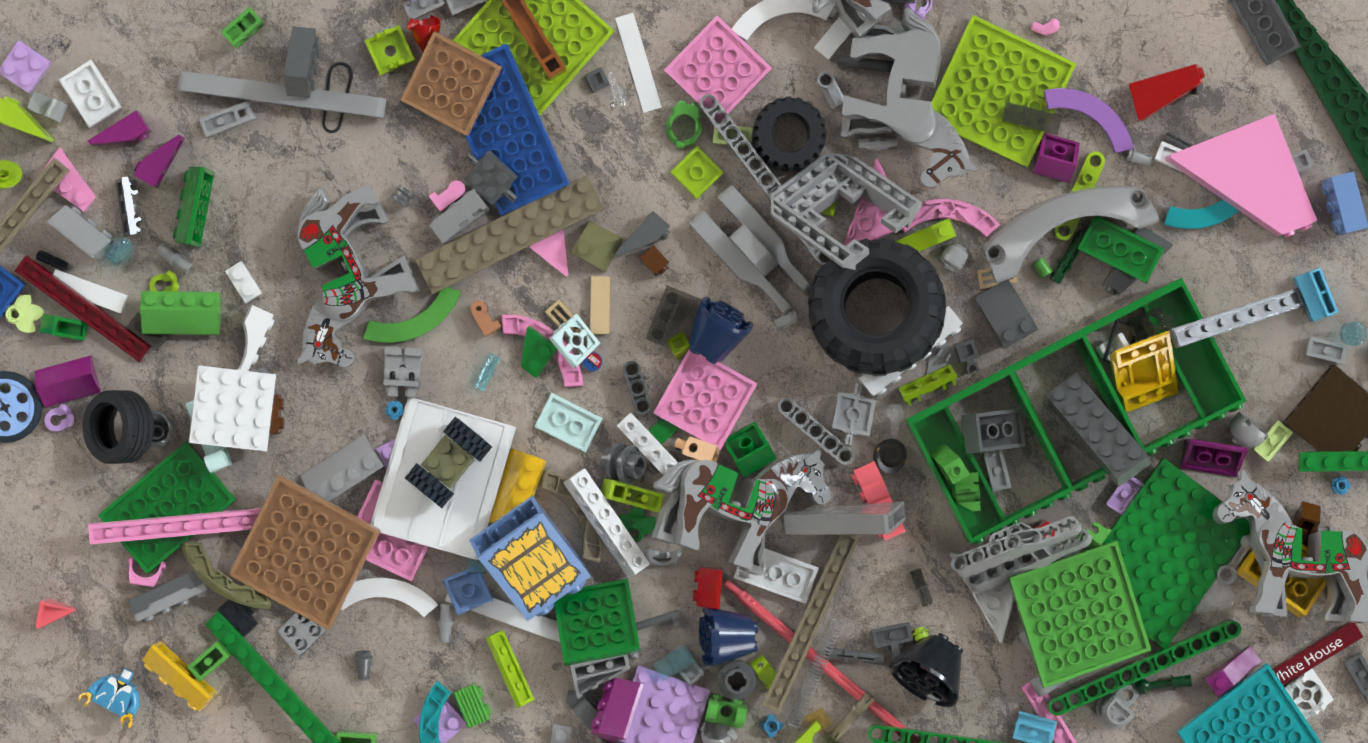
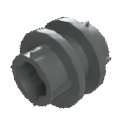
M616 443L613 446H608L603 451L600 466L610 480L630 483L633 480L638 481L642 477L646 468L645 456L640 454L636 446Z
M731 660L720 668L718 686L726 697L743 699L753 692L756 685V675L753 668L747 662ZM735 672L742 673L746 679L745 683L740 684L739 687L731 686L728 677L732 676Z

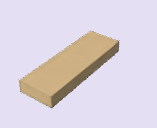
M591 276L590 331L593 334H610L611 277Z

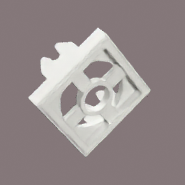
M1310 669L1284 686L1292 699V692L1294 688L1298 687V697L1293 700L1296 705L1303 701L1308 702L1312 709L1298 707L1305 719L1318 715L1319 711H1324L1327 707L1326 705L1334 701L1313 669ZM1312 681L1315 685L1309 688L1304 687L1302 683ZM1305 689L1311 691V698L1308 700H1303L1301 697V692ZM1320 689L1321 699L1317 705L1313 698L1314 693Z

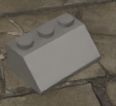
M65 205L49 218L47 222L92 258L101 260L107 250L110 249L111 245L109 244L113 241L111 239L112 235L105 229L99 230L96 227L97 223L91 218L85 219L81 215L82 211L76 206L70 207Z

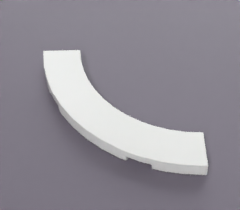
M764 0L743 14L732 30L739 37L747 41L758 27L780 15L802 13L826 21L835 4L830 2L821 11L814 13L812 0Z
M377 577L356 581L341 610L343 611L348 606L363 599L387 597L410 605L425 617L439 604L425 591L408 582L393 578Z

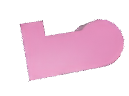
M456 180L451 182L448 189L440 195L433 192L429 197L442 213L450 204L461 199V196L466 193V187L461 181Z

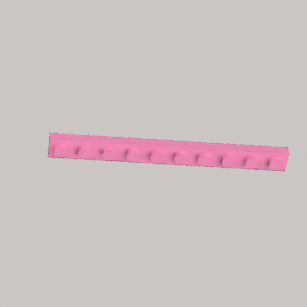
M262 508L88 524L90 544L251 530Z

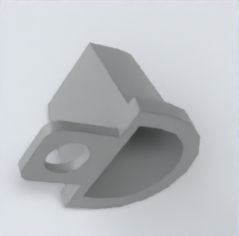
M1131 685L1119 689L1114 695L1110 693L1099 698L1095 708L1097 718L1109 728L1117 729L1124 727L1135 716V713L1129 707L1139 697V692ZM1125 689H1129L1133 693L1130 700L1122 698V692Z

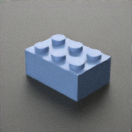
M1354 171L1322 180L1321 189L1323 195L1327 197L1328 203H1326V208L1332 216L1331 227L1333 232H1336L1338 236L1368 228Z

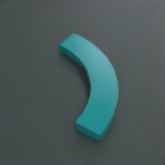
M1223 199L1214 205L1201 209H1180L1169 206L1163 225L1180 229L1205 228L1225 221L1239 212V210Z
M438 680L430 689L422 707L419 722L420 743H441L439 737L440 716L443 706L452 692Z

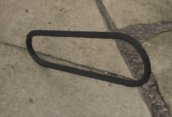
M344 62L333 64L328 73L326 90L329 91L333 68L338 65H344L350 71V79L346 93H349L353 79L352 68ZM324 111L323 128L329 133L337 132L341 127L344 113H341L338 127L335 130H329L325 125L327 111Z

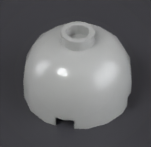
M1240 411L1230 423V433L1233 435L1232 441L1239 447L1242 445L1247 448L1257 447L1269 435L1262 428L1260 429L1256 425L1257 423L1249 416Z

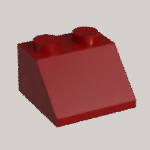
M699 567V571H695L694 582H698L697 590H693V601H696V606L720 609L722 568Z

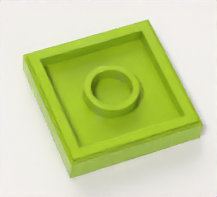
M698 146L670 172L696 200L724 174Z

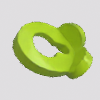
M170 270L164 274H158L150 280V291H158L155 288V283L162 280L164 282H172V285L167 286L163 291L178 292L179 283L177 282V276Z

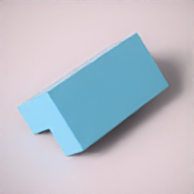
M1321 268L1293 278L1296 287L1299 288L1305 304L1304 307L1311 322L1338 313Z

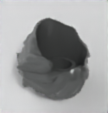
M152 411L154 434L150 446L162 448L166 446L172 436L174 423L170 417H167L162 412Z

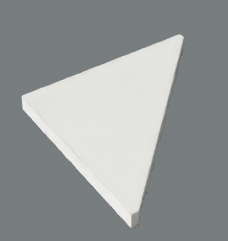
M952 551L949 554L952 559L959 555V553ZM1005 583L982 593L975 592L967 584L990 627L996 634L998 641L1002 643L1015 600L1010 583Z

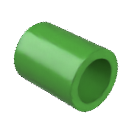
M1044 257L1032 264L1041 279L1053 272Z

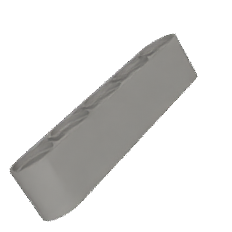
M783 398L778 402V411L837 462L847 465L853 461L854 454L852 450L844 446L843 442L792 399ZM783 401L791 403L790 411H782L781 403ZM799 413L806 416V421L803 424H798L795 420L796 415ZM813 426H818L821 430L820 435L817 437L812 436L810 433V429ZM828 438H832L835 441V446L832 449L825 447V441ZM844 450L850 454L849 460L845 462L841 461L839 457L840 453Z

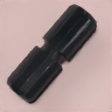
M39 250L36 254L37 260L47 265L51 264L52 267L65 272L68 268V262L54 257L47 252Z

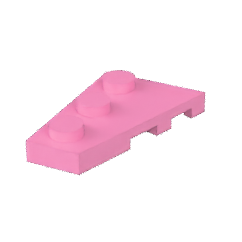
M59 147L50 161L56 158L70 172L54 191L83 212H86L96 198V195L67 158L62 148Z

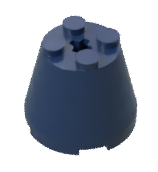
M703 297L698 306L690 336L689 350L696 355H703L709 363L716 364L723 361L750 333L753 323L751 321L747 322L743 317L744 314L733 306L721 300L713 302L710 301L711 298Z
M702 609L704 616L699 618V645H701L702 651L705 654L702 655V661L705 666H715L757 652L758 644L755 641V633H758V624L753 622L751 616L721 609Z

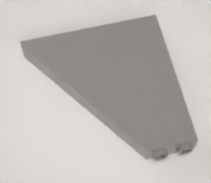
M904 501L790 511L783 515L784 518L781 519L782 530H785V535L890 534L906 520Z

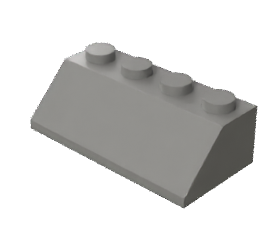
M364 434L300 476L307 490L331 502L384 468L385 465Z

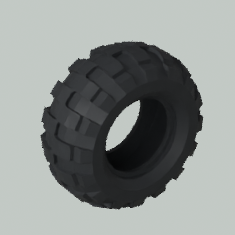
M887 238L858 240L869 248V255L856 264V270L843 268L829 259L817 271L808 297V316L811 329L825 353L835 363H839L849 371L873 376H886L889 373L902 372L911 368L920 359H924L941 335L946 314V298L943 284L931 262L926 260L918 250L910 245H903L895 242L894 239ZM871 279H885L897 284L905 292L909 300L908 312L903 322L893 331L882 335H870L859 331L849 322L845 314V306L850 293L859 284Z

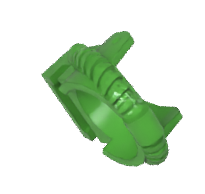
M679 100L676 107L672 108V115L666 121V135H668L667 137L670 139V142L672 141L673 144H676V148L684 149V146H691L701 135L700 106L696 103H691L690 105L686 104V101ZM680 117L690 118L696 127L694 135L685 140V142L677 140L671 130L673 122Z

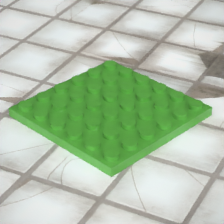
M1116 540L1102 544L1100 547H1093L1053 561L1047 567L1037 568L1008 577L1043 688L1151 651L1122 554Z

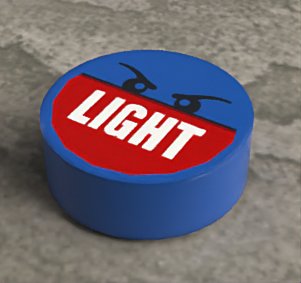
M591 352L583 360L585 368L589 371L599 370L603 363L602 357L596 352Z

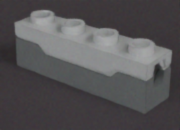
M192 571L130 599L128 603L135 615L136 621L143 620L146 623L154 619L153 615L158 612L163 615L172 611L171 607L176 604L180 607L189 603L188 599L193 596L198 599L207 595L206 590L211 588Z

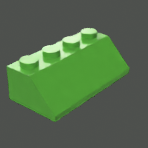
M141 291L140 313L142 334L220 336L222 302L220 293Z

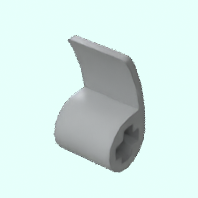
M34 91L27 109L61 123L68 105Z

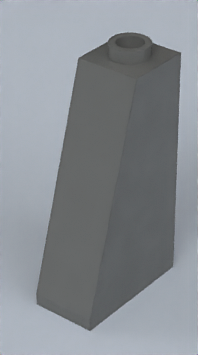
M1136 227L1133 232L1164 248L1163 255L1173 246L1171 242L1146 227L1142 229ZM1112 267L1102 285L1106 287L1105 291L1112 295L1116 293L1122 294L1137 279Z

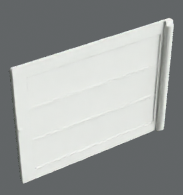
M408 397L371 525L381 530L380 533L478 560L469 540L488 526L516 427ZM454 417H457L488 442L492 448L481 462L475 459L451 489L448 488L454 495L443 508H440L407 481L405 476L416 463L421 466V463L446 435L443 430Z

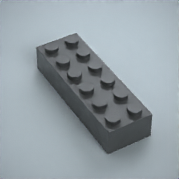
M1077 373L1046 394L1047 403L1118 487L1150 465L1149 456Z

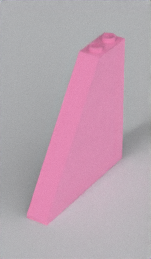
M1275 114L1165 157L1167 162L1276 237L1281 235L1284 238L1295 234L1294 230L1301 228V231L1313 227L1311 223L1317 221Z

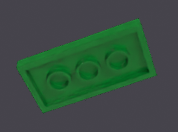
M1099 216L1093 218L1077 248L1079 251L1145 284L1148 283L1165 251L1164 248Z

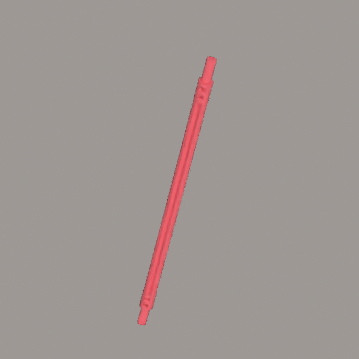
M729 579L724 583V586L735 594L743 605L787 642L791 643L795 633L745 590L739 589ZM810 646L806 658L823 666V672L859 701L865 692L829 661L825 665L814 661L813 659H817L826 663V661L815 657L816 655L825 659L823 656L818 655L817 651ZM876 701L867 708L884 724L907 728ZM894 731L896 734L900 736L899 731ZM915 734L910 736L911 743L919 741V737Z

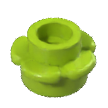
M924 626L914 629L912 634L915 642H919L929 636V629L925 630Z

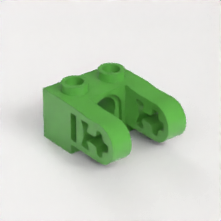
M714 694L713 697L709 696L704 721L742 729L746 720L747 704H744L742 699H732L730 701L726 700L723 695ZM723 706L731 707L732 711L729 715H723L720 712Z

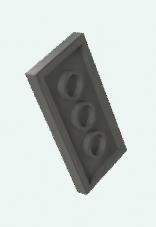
M1230 0L1266 66L1301 47L1276 0Z

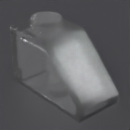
M1215 579L1193 611L1203 613L1226 609L1227 606L1230 607L1234 603L1236 592Z

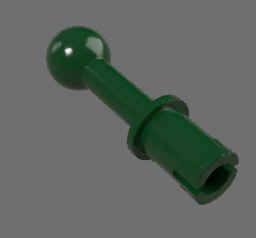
M1191 674L1176 677L1171 675V679L1149 682L1146 679H1141L1136 682L1135 688L1140 694H1146L1150 689L1173 687V690H1175V688L1192 687Z

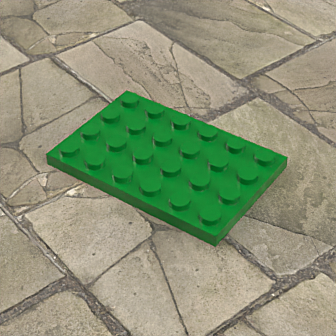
M186 441L98 516L103 522L222 512L237 499L214 472H209L205 461L192 445ZM194 535L122 541L121 544L141 568L149 574L180 548L183 542H187Z

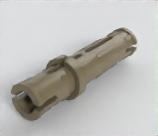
M865 692L862 698L852 705V709L830 731L829 735L832 739L835 737L834 740L838 742L860 716L863 717L865 710L875 701L873 695L869 696L870 693Z

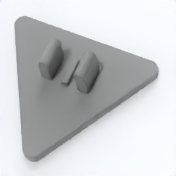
M944 343L939 348L936 346L930 351L932 354L928 357L927 374L949 364L951 367L959 364L956 350L947 343Z

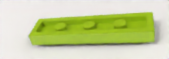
M504 630L486 637L485 639L516 707H522L535 700Z

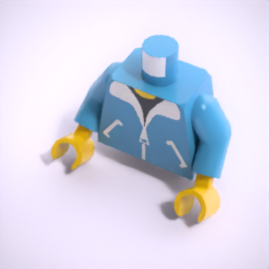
M124 668L120 676L112 674L98 679L85 693L79 696L78 702L80 699L85 698L87 702L84 706H88L90 698H92V702L121 716V726L124 721H130L128 728H131L133 725L132 718L135 717L140 706L139 693L136 691L137 686L130 682L134 672Z

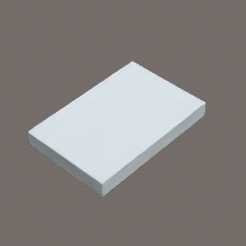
M92 60L59 79V82L90 129L123 109Z

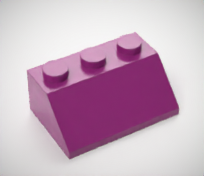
M620 678L606 681L603 686L604 693L602 699H600L597 705V715L591 724V734L608 741L626 740L644 684Z

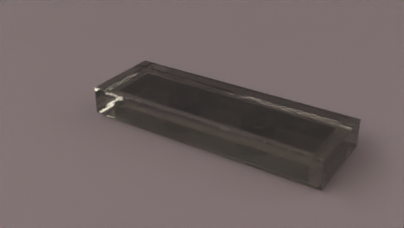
M1005 102L1001 121L1057 135L1062 116Z

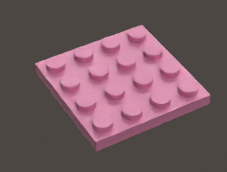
M716 16L664 69V72L696 103L699 104L700 99L704 95L711 94L729 114L772 68L719 16ZM706 98L703 100L705 108L710 109L713 107L712 99ZM719 113L715 115L714 120L719 124L725 117Z
M688 350L657 405L654 414L698 439L716 445L721 450L758 383L720 362L711 364L703 355H696Z
M377 479L374 480L357 516L371 524L383 482ZM379 533L366 560L412 582L429 546Z

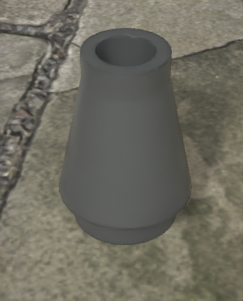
M360 650L355 652L354 661L358 679L360 680L370 678L369 674L373 658L371 651Z

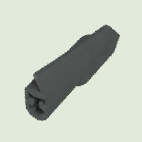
M568 690L566 703L592 731L591 724L597 715V705L601 698L591 690H588L582 694V697L577 699L575 690ZM598 737L603 743H623L620 741H608Z

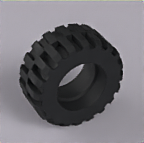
M786 96L782 99L777 98L771 103L769 102L759 112L753 127V143L758 155L761 156L766 164L771 165L772 168L785 172L798 171L809 166L818 158L826 141L825 121L821 117L820 111L817 108L815 109L812 103L809 101L805 102L799 97L791 98V96ZM783 117H796L806 126V143L797 151H782L772 141V127L776 121Z

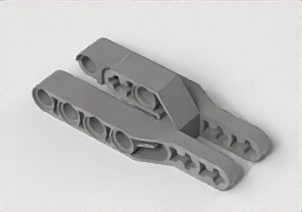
M730 185L717 198L739 220L742 225L728 238L703 210L689 224L739 280L760 287L780 311L786 314L791 309V306L766 280L765 276L778 265L805 295L809 293L812 286L788 261L783 240L733 185Z
M1073 516L1034 529L1020 522L993 533L989 538V543L955 556L951 560V568L960 577L965 578L967 584L975 592L982 593L1008 583V577L1047 567L1059 557L1087 547L1091 543L1092 536L1085 528H1082L1081 523ZM1073 523V529L1070 530V524ZM1055 530V536L1052 537V531Z

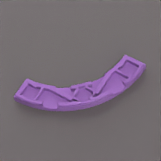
M1055 88L1043 90L1047 109L1066 108L1077 110L1097 122L1109 138L1114 153L1134 149L1131 137L1122 120L1100 99L1074 89Z

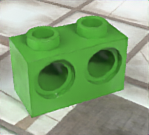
M249 6L225 27L221 33L233 47L238 49L266 24Z

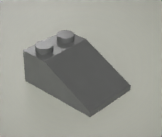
M1009 280L1000 282L974 297L1002 348H1007L1038 330L1030 313Z
M1021 408L961 415L966 454L1026 446Z

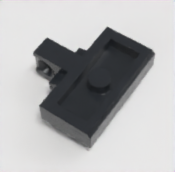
M228 599L217 609L243 637L259 624L252 616L254 614L251 610L253 607Z

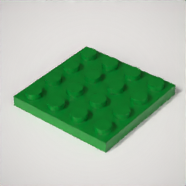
M628 579L585 586L577 593L565 594L554 602L564 666L641 652Z

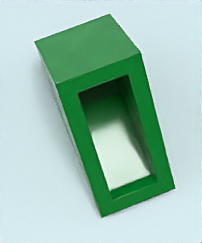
M43 313L39 332L84 341L87 324L83 321Z

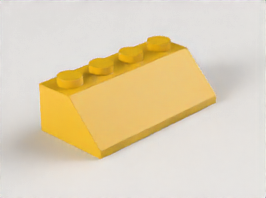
M511 448L489 522H496L529 497L535 495L547 461Z
M161 641L153 644L142 659L145 663V668L150 672H156L159 675L158 679L165 685L169 684L173 688L172 691L175 695L185 698L188 701L187 705L194 711H201L218 693L205 680L199 682L187 668L188 665Z

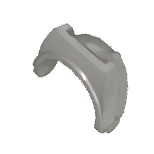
M645 547L644 554L650 563L649 566L674 567L678 562L679 556L682 555V550L677 548L676 551L662 552Z

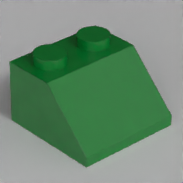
M756 421L728 436L724 443L743 477L750 475L777 459Z

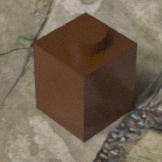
M654 245L640 257V260L655 276L658 273L662 275L669 269L667 266L669 261Z

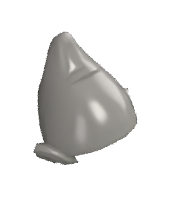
M705 721L698 727V730L702 731L701 738L703 743H730L731 739H737L734 729L723 724Z

